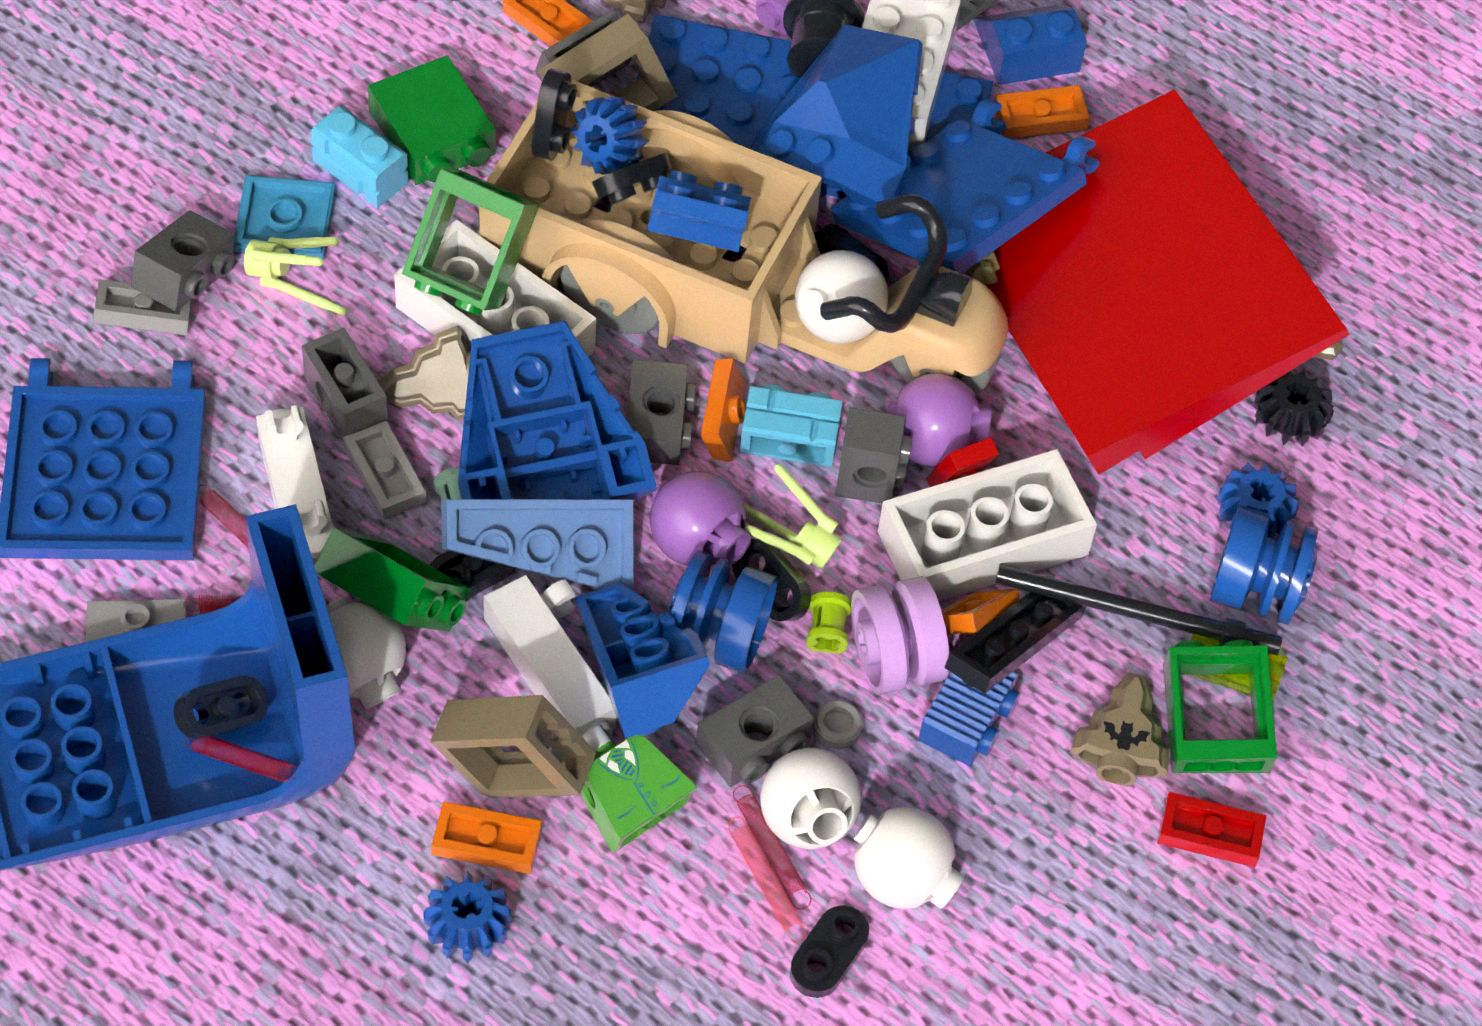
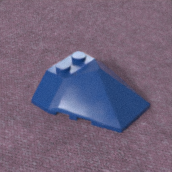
M844 24L758 130L749 149L822 177L821 183L840 187L856 204L876 208L878 201L899 196L910 172L911 158L908 156L909 135L914 133L915 119L912 117L913 96L918 95L922 42L919 39Z
M565 321L472 339L458 475V489L461 499L633 500L634 502L656 491L657 485L644 440L638 431L633 430L620 410L619 402L613 394L610 395L596 374L597 369Z

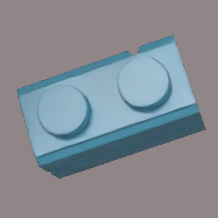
M338 106L313 126L311 130V144L314 145L312 147L313 161L358 195L363 193V198L374 207H380L408 183V171L406 170L408 167L407 153L343 106Z
M765 385L761 388L750 386L742 428L740 453L832 467L843 401L832 399L831 396L822 392H812L804 395L787 392L778 385Z

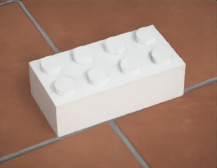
M870 0L862 28L919 39L923 44L918 95L913 96L912 117L915 119L914 133L909 135L908 150L913 151L916 146L925 143L958 25L962 0Z
M456 219L446 228L432 266L486 289L500 250ZM518 262L501 307L499 309L483 310L481 315L457 307L455 305L457 298L442 292L440 296H434L418 290L414 287L416 280L402 274L404 266L394 274L396 308L434 335L459 325L469 351H471L472 339L561 321L566 322L588 357L595 351L596 317Z
M1058 449L883 501L878 534L900 580L923 576L931 584L939 602L997 584L995 580L1000 564L1028 572H1035L1089 555L1097 524Z

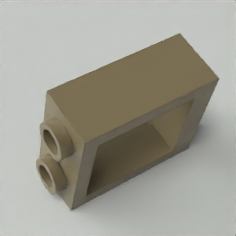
M629 13L538 70L542 79L546 72L552 68L570 73L571 80L588 85L631 57L641 79L614 96L624 97L625 101L651 111L657 110L677 97L648 37Z
M543 695L447 700L430 740V743L482 795L491 798L580 795L596 755V751ZM499 746H517L521 751L503 752Z

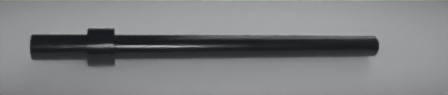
M1001 564L997 571L995 580L997 584L1219 641V646H1224L1225 643L1234 640H1248L1253 643V646L1267 645L1268 653L1278 655L1281 648L1282 637L1245 628L1246 623L1226 618L1222 622Z

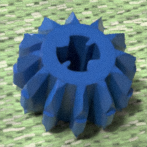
M599 97L587 102L586 108H581L580 111L575 113L579 124L569 131L577 136L578 143L572 149L582 151L581 165L593 166L595 174L606 175L638 163L639 160L644 158L640 147L645 146L649 140L641 134V128L647 122L636 119L638 106L626 105L624 97Z
M1247 462L1242 467L1241 472L1232 470L1226 477L1224 486L1219 490L1217 496L1218 505L1221 506L1219 521H1231L1229 527L1231 529L1239 505L1268 513V536L1274 538L1275 533H1280L1287 520L1292 521L1296 517L1299 508L1298 500L1295 499L1297 494L1296 485L1285 483V471L1273 474L1269 472L1267 463L1260 470H1256Z
M468 870L462 877V883L459 884L446 876L443 881V891L431 889L428 895V904L431 907L426 908L423 912L424 924L430 927L428 939L431 944L443 943L442 949L446 958L453 955L457 948H461L463 959L468 963L473 957V948L477 947L483 955L489 958L493 952L492 942L504 944L507 938L505 926L512 922V911L509 907L505 906L507 894L504 889L492 890V880L488 875L479 883H473V877Z

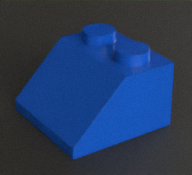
M1053 5L974 18V23L998 85L1080 72L1087 40L1074 8Z

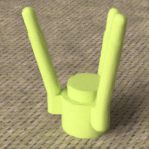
M270 237L268 241L254 239L248 243L244 255V269L247 275L260 277L261 286L276 288L340 315L347 314L345 307L279 279V276H285L288 273L290 264L321 266L323 264L321 257L290 254L288 249L336 246L340 242L339 238L310 237L282 239Z
M777 464L774 467L775 472L819 523L814 525L808 521L800 533L797 534L758 510L744 504L747 516L785 539L752 525H747L745 531L771 546L796 556L807 565L812 563L822 570L843 540V538L833 532L839 523L827 516L795 478L781 464Z

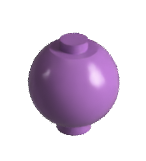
M928 374L918 377L901 389L898 402L889 401L888 414L906 416L903 435L912 436L909 459L923 466L937 467L950 452L985 440L990 435L992 408L980 407L975 399L974 391L966 383L950 375Z
M691 471L677 475L671 480L663 481L654 491L650 510V528L656 544L667 557L679 564L688 566L694 554L700 550L711 554V565L716 564L721 558L729 560L730 565H733L745 554L751 542L750 534L744 530L746 523L745 508L740 495L728 481L713 473Z

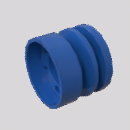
M1239 505L1215 578L1217 581L1213 585L1209 601L1240 610L1250 591L1260 594L1258 616L1263 618L1267 616L1272 599L1275 598L1281 600L1277 622L1289 625L1294 612L1306 597L1317 561L1316 539L1318 529L1306 525L1299 545L1290 543L1295 525L1294 521L1287 520L1277 539L1268 536L1269 514Z
M699 550L692 557L686 572L681 575L676 585L668 614L674 618L676 626L681 630L690 628L695 631L704 649L710 639L716 641L714 650L715 664L746 674L753 663L760 645L751 640L761 643L773 608L778 576L747 566L733 585L728 583L730 574L729 560L724 558L718 560L709 577L711 554Z

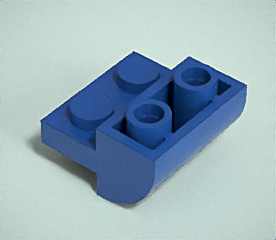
M673 170L670 171L669 178L659 176L647 231L739 252L751 197L742 195L743 187L716 181L715 188L696 184L698 177L695 175Z

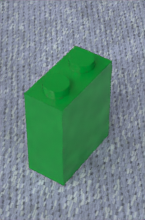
M448 55L368 85L369 112L386 139L407 153L408 167L406 170L415 185L426 181L436 182L440 169H459L467 165L472 167L480 166L490 156L496 154V129Z

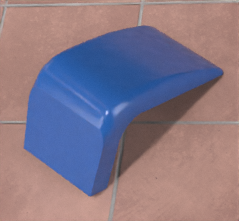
M296 504L245 516L252 579L250 588L244 595L227 607L197 616L0 663V871L149 842L280 808L319 793L336 783L344 775L355 754L348 676ZM238 676H250L258 680L264 687L268 697V709L264 718L260 722L248 727L212 737L288 762L289 765H294L290 766V775L286 779L290 781H278L195 752L192 748L194 739L185 736L175 723L174 705L177 698L182 693L196 687ZM233 698L235 708L239 711V703ZM193 708L194 716H195L196 720L198 721V720H199L198 713H197V711ZM281 764V770H280V773H281V771H282V773H283L282 777L284 776L285 771H286V765H285V770H284V764H283V770H282V764Z

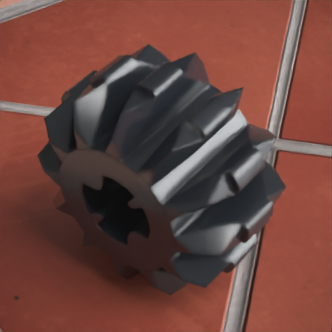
M1305 368L1297 375L1289 371L1257 391L1254 400V408L1257 409L1255 413L1256 423L1266 424V437L1274 435L1278 431L1282 434L1283 446L1289 442L1291 436H1295V440L1301 446L1308 442L1309 437L1319 439L1324 433L1327 424L1331 422L1334 413V406L1331 404L1333 399L1332 390L1322 388V376L1310 379L1306 375Z

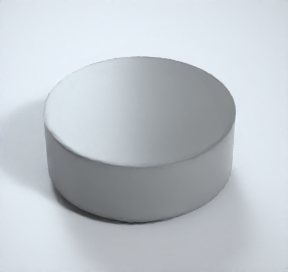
M832 700L822 704L817 709L813 722V731L816 738L823 745L833 749H844L854 745L860 738L863 727V718L860 711L853 704L843 700Z

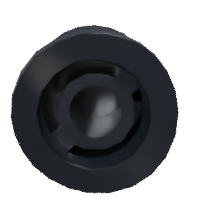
M789 0L784 9L783 24L786 33L792 39L787 63L791 72L796 77L801 78L844 24L862 28L865 17L861 7L855 0Z

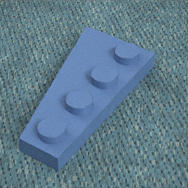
M441 500L442 549L562 580L566 579V581L597 589L622 583L634 591L633 500Z

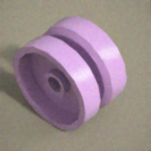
M919 576L900 580L894 585L892 595L881 585L857 589L853 592L851 620L854 641L868 684L876 695L904 689L908 676L918 686L942 682L947 679L949 671L944 668L949 657L947 631L937 596L926 578Z

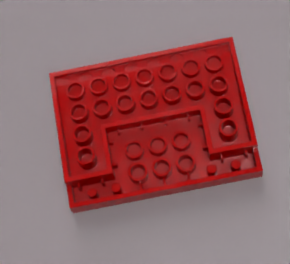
M1175 89L1080 135L1095 141L1096 146L1090 149L1085 156L1099 160V167L1093 173L1085 175L1087 184L994 250L1000 269L995 272L998 281L994 284H984L1001 302L1007 315L1010 334L1098 475L1140 451L1144 459H1147L1350 335L1343 322ZM1072 140L1045 153L1062 160Z

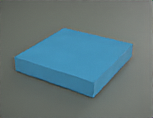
M245 175L235 229L233 253L245 254L248 243L254 239L268 241L270 237L282 239L328 237L336 190L335 183ZM326 246L288 250L290 254L321 257L324 261Z

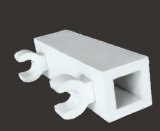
M294 405L289 410H267L265 414L256 416L259 443L275 509L296 504L315 566L333 529V524L304 409Z
M525 575L485 595L484 620L534 694L543 695L581 736L592 728L602 725L611 737L616 729V713L604 681H598L557 621V618L564 617L575 610V606L570 600L575 597V593L566 579L552 584L544 593L539 595Z

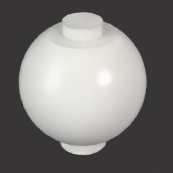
M846 250L827 252L812 260L801 273L795 289L796 310L804 326L816 337L836 344L853 343L870 335L875 328L856 315L829 321L824 320L820 314L821 304L848 296H858L875 303L886 313L888 306L887 284L879 268L867 257Z
M342 597L326 605L348 676L350 698H359L366 710L399 693L401 690L395 679L404 665L406 644L398 622L360 600L348 604L345 597Z
M818 748L798 749L781 757L767 772L761 787V810L769 828L782 841L802 849L824 848L841 840L854 826L861 808L860 785L851 767L836 754Z
M896 807L884 811L878 819L870 814L853 837L859 843L854 853L857 876L865 890L873 898L887 906L899 909H912L930 901L941 909L952 898L964 879V875L952 867L956 852L950 833L940 820L924 810L913 807Z

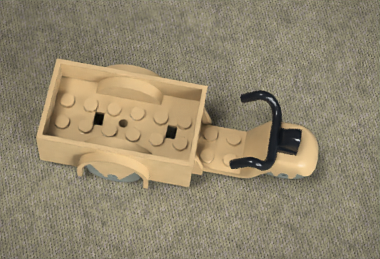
M571 80V83L577 86V93L572 109L567 111L565 126L571 129L579 124L575 113L580 111L581 108H586L587 102L594 98L613 97V95ZM625 101L626 105H627V104H631V105L638 106V105H636V104H633V103H630V102H628V101ZM537 102L487 179L489 183L539 204L518 263L556 290L562 283L568 298L596 317L597 323L621 333H646L653 330L659 324L658 345L667 349L675 335L745 364L758 342L776 350L780 343L854 372L870 371L890 360L897 372L908 382L923 375L946 374L966 383L974 391L975 395L986 388L999 363L1001 350L1009 331L1007 315L1002 304L994 293L977 279L941 266L947 251V232L944 221L936 207L921 196L906 194L877 202L876 213L881 219L906 213H912L921 218L928 234V250L921 265L888 288L886 313L875 303L858 296H848L821 304L820 314L824 320L829 321L856 315L875 328L870 335L859 341L848 344H836L824 341L813 335L800 320L795 305V289L801 273L812 260L821 255L814 235L822 177L738 145L718 128L700 118L678 111H651L638 106L636 119L647 122L641 128V134L649 140L645 146L640 147L644 158L639 160V162L668 153L674 171L697 176L696 184L715 188L716 181L743 187L742 195L751 197L747 222L740 246L747 248L742 259L737 260L735 263L723 259L728 251L727 249L647 231L656 189L644 193L641 185L634 187L637 194L615 203L609 213L594 208L599 199L592 182L605 175L595 174L593 166L581 165L582 151L572 149L578 143L576 135L572 132L570 133V140L566 151L563 154L558 153L552 161L532 155L531 145ZM479 206L480 236L500 250L511 220Z

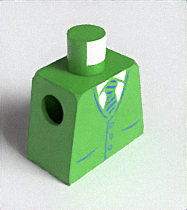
M598 725L582 736L596 751V755L583 786L581 796L601 835L613 853L690 802L697 788L695 784L644 735L631 736L616 745L602 725Z

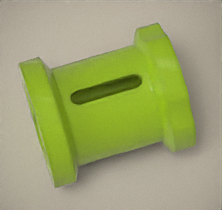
M830 591L812 595L809 607L813 614L812 628L808 631L806 646L811 651L836 654L845 652L849 643V636L845 633L846 617L851 613V600L841 593Z

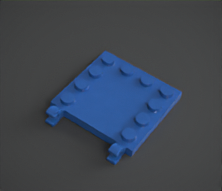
M985 99L977 105L969 122L958 119L948 124L944 130L925 143L916 146L908 154L911 158L910 172L899 196L906 194L921 196L936 207L944 221L947 232V251L941 266L964 273L1087 184L1085 175L1093 173L1100 165L1099 160L1085 156L1090 149L1096 146L1095 141L1084 136L1076 137L1069 144L1065 157L1062 160L999 135L1006 128V124L992 118V116L1002 108V105L991 99ZM848 196L831 207L836 223L919 261L924 260L928 250V234L924 223L917 215L906 213L881 219L876 213V208L853 203Z
M31 358L28 386L13 387L0 501V558L194 561L206 395L205 389H194L193 361L173 360L171 388L52 386L53 372H50V358Z

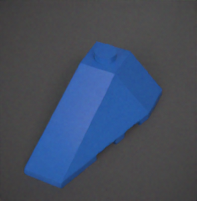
M622 583L574 597L625 738L634 735H649L656 732L662 726L674 723L710 666L708 655L698 634L690 628L685 630L678 628L674 618L666 612L659 615L651 610L648 600Z

